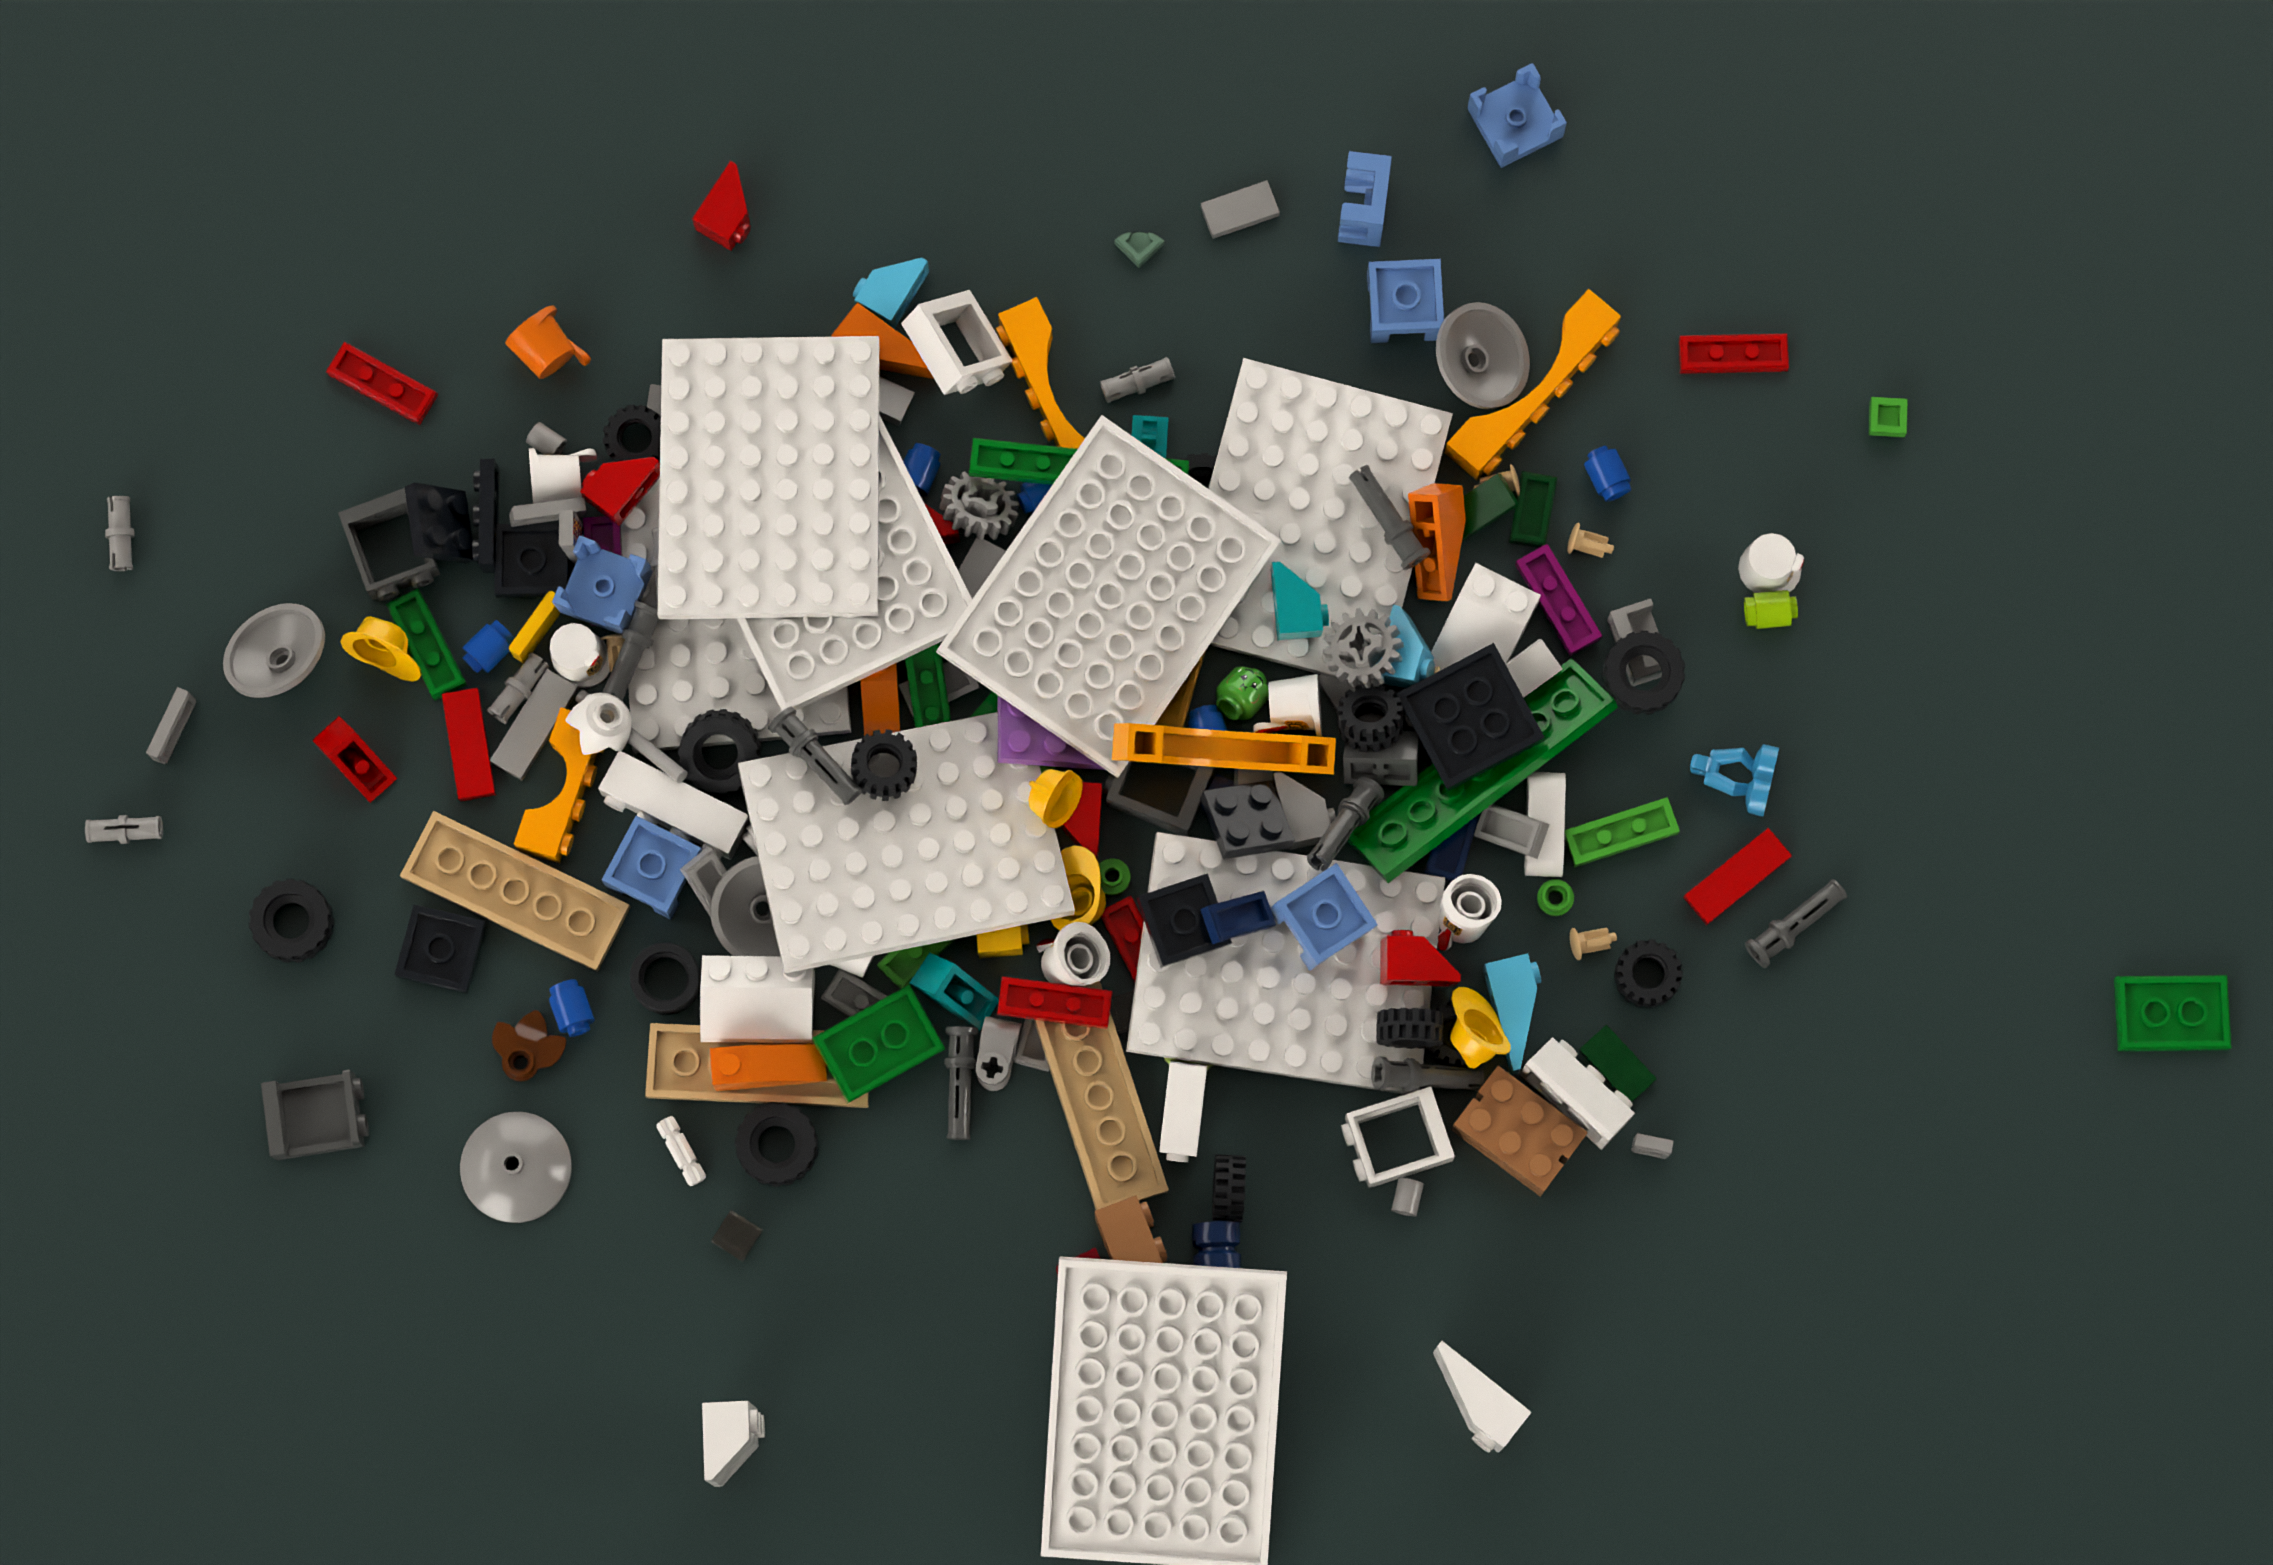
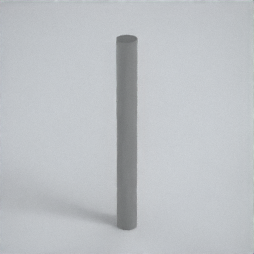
M581 690L577 694L575 701L580 703L590 694L586 690ZM600 714V718L605 723H611V718L608 714ZM631 727L627 743L677 783L683 782L688 772Z

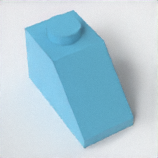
M921 257L872 270L868 278H861L854 289L855 305L858 302L895 329L929 273L928 261Z
M1393 605L1389 617L1391 620L1390 626L1396 625L1400 631V634L1395 638H1400L1404 643V647L1396 651L1400 653L1403 659L1402 662H1392L1391 665L1396 671L1394 675L1388 672L1382 675L1384 677V684L1408 688L1434 674V656L1411 617L1400 606Z

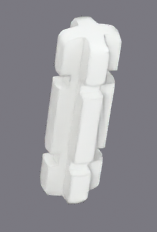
M673 1116L661 1120L657 1124V1129L662 1138H666L667 1141L665 1143L678 1167L684 1170L682 1174L686 1182L690 1186L702 1182L706 1178V1174L701 1165L695 1162L698 1159L684 1134L679 1133L680 1127Z

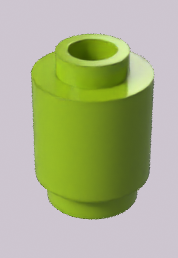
M1788 590L1753 593L1752 597H1745L1744 615L1746 626H1755L1756 629L1791 626L1792 619L1798 618L1796 596L1790 597Z

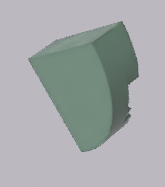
M1127 232L1114 240V244L1140 268L1165 245V241L1158 235L1150 232Z

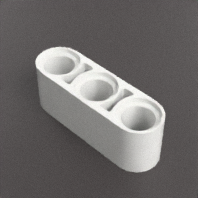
M1533 772L1527 777L1526 816L1550 825L1538 859L1525 855V876L1562 877L1565 773Z

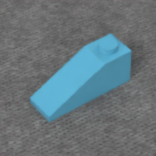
M1528 953L1486 963L1483 967L1492 1007L1511 1045L1510 1052L1505 1055L1510 1075L1518 1074L1521 1069L1537 993L1536 984L1541 983L1537 962L1530 963Z

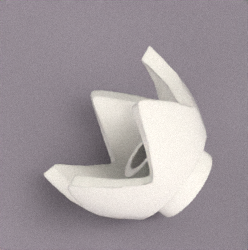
M608 693L587 695L584 700L573 707L565 719L569 725L580 731V746L583 755L597 753L608 747L615 751H622L630 737L632 718L629 709L623 701ZM600 714H608L611 718V723H605L600 718Z

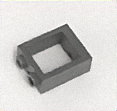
M405 488L338 512L366 591L372 600L378 598L380 601L394 598L400 593L399 590L412 585L414 588L426 586L434 581V577L441 575L435 559L424 558L426 563L424 565L375 582L357 532L398 516L408 515Z
M1128 762L1118 778L1111 773L1109 774L1102 791L1103 794L1107 795L1106 806L1181 836L1188 837L1202 803L1200 798L1203 791L1208 790L1215 767L1182 765L1196 771V774L1178 817L1120 795L1133 762Z

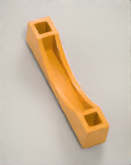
M1588 289L1565 314L1558 356L1542 382L1525 398L1508 408L1487 415L1470 417L1446 443L1444 453L1476 481L1483 473L1488 476L1491 475L1502 462L1499 456L1507 447L1511 450L1516 448L1526 435L1523 430L1531 421L1537 424L1550 409L1547 406L1549 401L1555 395L1560 399L1573 384V381L1570 380L1571 377L1578 370L1584 373L1597 358L1594 352L1602 344L1608 347L1620 333L1617 327L1621 315Z
M1035 297L999 313V326L995 328V331L1004 347L1009 346L1014 355L1011 365L1017 378L1024 377L1029 389L1025 390V394L1033 410L1039 408L1044 418L1040 422V426L1047 441L1054 440L1057 447L1078 449L1085 438L1066 420L1055 402L1049 385L1047 370L1048 355L1053 340L1052 327L1038 297Z
M1114 723L1112 760L1334 775L1336 738Z

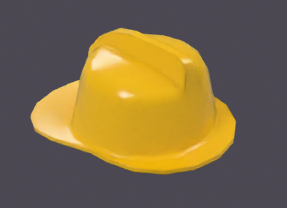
M368 616L363 620L356 632H348L341 638V645L349 655L364 663L376 666L392 676L413 682L419 680L422 675L418 664L407 654L408 638L406 633L392 622Z
M1048 769L1036 781L1028 783L1031 787L1028 799L1029 807L1050 828L1062 826L1071 817L1082 793V779L1072 770L1063 772Z
M1074 845L1064 848L1061 851L1075 913L1074 915L1051 919L1053 926L1058 930L1074 922H1085L1092 926L1093 923L1100 919L1106 906L1105 893L1101 888V873L1098 860L1093 852L1087 848Z
M1458 987L1455 989L1451 998L1457 1019L1451 1030L1450 1040L1468 1067L1477 1068L1480 1064L1491 1060L1496 1054L1506 1055L1509 1053L1511 1045L1491 1004L1478 992L1468 987Z

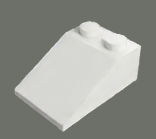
M1475 563L1431 651L1434 656L1435 668L1440 666L1439 671L1492 643L1495 644L1503 661L1507 663L1521 639L1541 595Z
M1441 1341L1433 1354L1468 1429L1474 1433L1471 1439L1489 1453L1494 1449L1499 1453L1528 1418L1531 1411L1445 1342Z

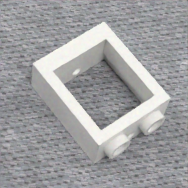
M970 290L918 304L901 323L944 395L956 391L964 394L983 383L985 386H991L1004 377L1003 371L1013 362ZM956 322L979 362L964 367L940 326Z
M1170 1061L1159 1152L1167 1153L1166 1160L1188 1162L1189 1156H1197L1208 1065Z
M1431 1086L1347 1113L1345 1116L1346 1124L1341 1125L1347 1146L1354 1145L1358 1159L1353 1160L1359 1182L1366 1180L1368 1189L1397 1180L1399 1177L1403 1178L1452 1162L1455 1158ZM1418 1105L1435 1155L1375 1174L1359 1124Z

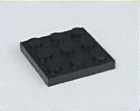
M1494 643L1397 693V697H1400L1402 706L1447 791L1546 740Z

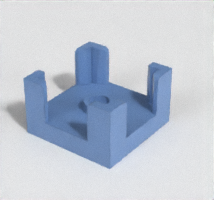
M1533 63L1519 69L1516 73L1515 81L1487 95V89L1483 87L1471 93L1467 109L1500 168L1564 136L1567 122L1559 109L1555 110V114L1551 110L1539 88L1541 77Z
M1349 151L1344 189L1346 192L1365 194L1364 205L1354 203L1342 204L1338 242L1380 247L1392 156Z
M1441 259L1369 262L1367 288L1370 293L1371 311L1370 343L1389 342L1390 334L1425 333L1424 341H1436L1440 326L1444 321Z
M579 535L573 549L577 562L566 589L564 590L559 586L552 603L560 613L622 634L624 628H628L635 613V600H642L653 573L651 565L647 559L633 554L626 558L601 549L596 541Z
M635 816L608 866L602 882L607 889L619 895L625 893L651 906L654 912L671 920L679 906L677 897L686 882V878L680 869L701 853L702 849L657 825Z
M1337 863L1280 899L1271 907L1273 917L1277 923L1281 924L1285 921L1303 948L1304 952L1300 957L1309 971L1353 941L1366 935L1378 925Z

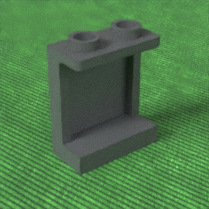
M350 1069L343 1070L342 1074L281 1084L277 1081L261 1083L269 1153L276 1161L365 1147L364 1136H369L367 1116L360 1113L359 1100H364V1087L361 1077L356 1078V1074Z

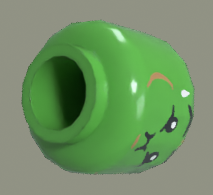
M1236 667L1216 687L1217 707L1226 717L1232 720H1249L1269 699L1267 679L1261 671L1255 668Z

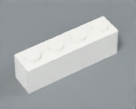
M620 750L598 788L601 795L605 797L603 802L611 808L620 812L627 808L637 813L638 817L654 825L659 824L669 829V832L687 841L691 840L701 845L702 851L707 847L712 848L719 859L723 856L732 860L742 841L741 836L747 832L746 827L750 824L748 814L684 782L677 783L666 773Z

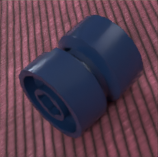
M1216 1221L1192 1224L1193 1247L1199 1249V1253L1193 1256L1194 1265L1242 1268L1241 1254L1235 1251V1247L1240 1244L1239 1222Z

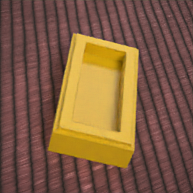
M552 590L548 591L509 646L513 657L521 663H524L529 657L528 655L535 650L560 615V612L552 603L555 592Z

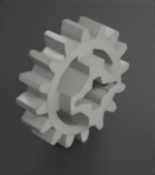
M964 471L959 479L952 476L949 484H945L940 497L939 509L945 510L944 520L954 521L953 530L965 529L964 536L969 537L971 533H976L978 539L983 541L985 534H988L993 540H996L999 532L1007 535L1010 527H1013L1016 521L1019 502L1013 501L1015 492L1005 491L1007 483L1004 481L997 484L993 482L994 479L970 477Z
M1356 608L1354 618H1350L1347 613H1343L1344 623L1339 625L1332 622L1331 626L1335 630V634L1325 635L1324 637L1325 641L1331 645V647L1323 649L1325 657L1331 659L1327 663L1328 668L1331 672L1337 670L1335 676L1340 682L1348 677V683L1353 688L1357 686L1359 680L1363 682L1366 689L1371 687V680L1375 678L1380 684L1385 683L1382 674L1388 672L1394 675L1396 671L1391 665L1392 662H1402L1403 659L1400 653L1396 651L1404 647L1402 640L1395 638L1400 634V631L1396 625L1390 626L1391 620L1386 614L1378 620V613L1375 609H1371L1368 616H1364L1362 610ZM1369 627L1381 631L1384 636L1371 634ZM1365 639L1368 646H1365L1362 658L1358 651L1362 650V644H1364ZM1342 660H1346V662H1355V664L1357 665V669H1352L1342 662Z

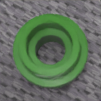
M1115 858L1106 859L1099 863L1101 888L1107 895H1118L1124 892L1129 886L1131 879L1128 866L1123 861ZM1110 870H1115L1119 873V879L1115 882H1109L1105 878L1106 873Z
M1552 879L1540 887L1537 894V902L1544 913L1550 916H1561L1571 909L1574 902V893L1566 882ZM1553 892L1559 893L1562 897V902L1560 904H1552L1548 898L1549 894Z

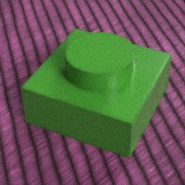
M1871 397L1869 403L1868 435L1905 437L1907 434L1908 399Z

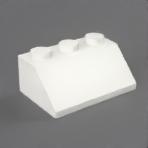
M702 955L700 983L701 1042L812 1043L815 996L814 968L784 974L780 956Z
M1552 1037L1525 1064L1520 1075L1557 1110L1588 1132L1586 1136L1602 1150L1634 1116L1635 1113L1630 1109L1633 1104L1620 1091L1616 1090L1614 1093L1603 1084L1605 1078L1597 1069L1591 1065L1585 1068L1575 1058L1578 1053L1566 1041L1561 1040L1558 1043Z
M749 1401L702 1403L704 1480L714 1487L723 1486L759 1447L758 1438L765 1437L764 1415H761V1412H758V1409Z

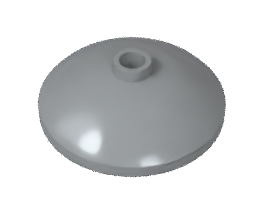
M1481 302L1469 303L1458 307L1444 319L1437 335L1436 357L1442 377L1452 392L1465 403L1481 409L1499 408L1515 400L1524 389L1530 370L1528 346L1524 335L1515 321L1498 307Z
M293 603L278 604L256 613L238 628L226 647L223 658V670L226 679L236 691L254 698L271 697L292 689L312 672L321 657L325 644V630L322 622L309 608Z
M758 856L751 857L732 866L719 880L711 899L710 917L712 927L719 942L733 956H780ZM762 901L767 902L768 911L762 915L756 912L757 904Z
M526 1112L503 1113L485 1121L469 1137L460 1161L461 1181L470 1201L485 1215L506 1223L529 1222L551 1211L566 1193L572 1173L570 1150L561 1133L547 1120ZM510 1158H517L519 1160L518 1168L513 1171L507 1170V1161Z

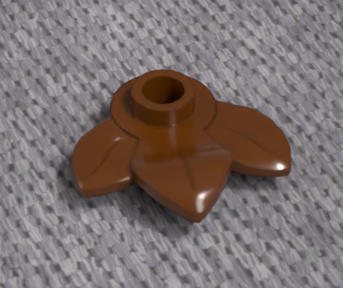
M534 1010L525 1015L515 1028L505 1022L498 1021L492 1034V1044L494 1049L503 1057L502 1068L505 1074L514 1081L523 1082L534 1077L538 1069L551 1067L559 1061L566 1048V1038L558 1035L548 1036L547 1025L542 1014L538 1010ZM520 1057H524L528 1061L526 1068L522 1070L515 1068V1061Z

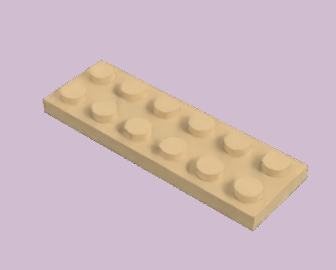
M433 811L400 874L402 879L596 972L599 971L631 908L628 903Z
M1100 981L1080 986L1103 989ZM1111 1013L1107 1029L1034 1020L1095 1209L1104 1208L1135 1195L1141 1201L1168 1192L1169 1188Z
M650 1023L645 1095L648 1099L763 1104L770 1102L781 1104L783 1102L789 1105L869 1107V1092L847 1104L827 1066V1082L716 1091L712 1085L710 1048L740 1045L814 1044L813 1040L812 1043L701 1042L700 1025ZM813 1030L812 1038L824 1031Z

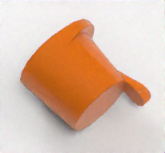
M554 305L543 308L524 321L510 334L505 342L506 346L539 379H544L555 373L573 355L583 366H586L591 361L590 356L566 337L554 319L557 313Z

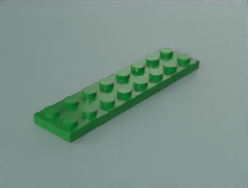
M1572 658L1561 666L1562 670L1524 697L1546 739L1545 741L1450 791H1447L1433 764L1418 775L1417 786H1403L1371 810L1366 824L1357 827L1347 841L1387 883H1390L1616 710L1618 706L1615 699Z

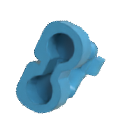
M1763 744L1757 751L1755 759L1744 748L1711 750L1710 757L1694 754L1690 764V772L1705 776L1704 785L1731 796H1746L1745 804L1748 813L1763 817L1779 747ZM1741 762L1751 771L1753 780L1749 783L1734 782L1719 773L1720 765Z

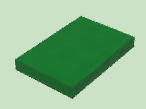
M2227 975L2117 976L2114 978L2118 1051L2231 1049Z
M910 984L812 1038L847 1104L945 1050L943 1043Z

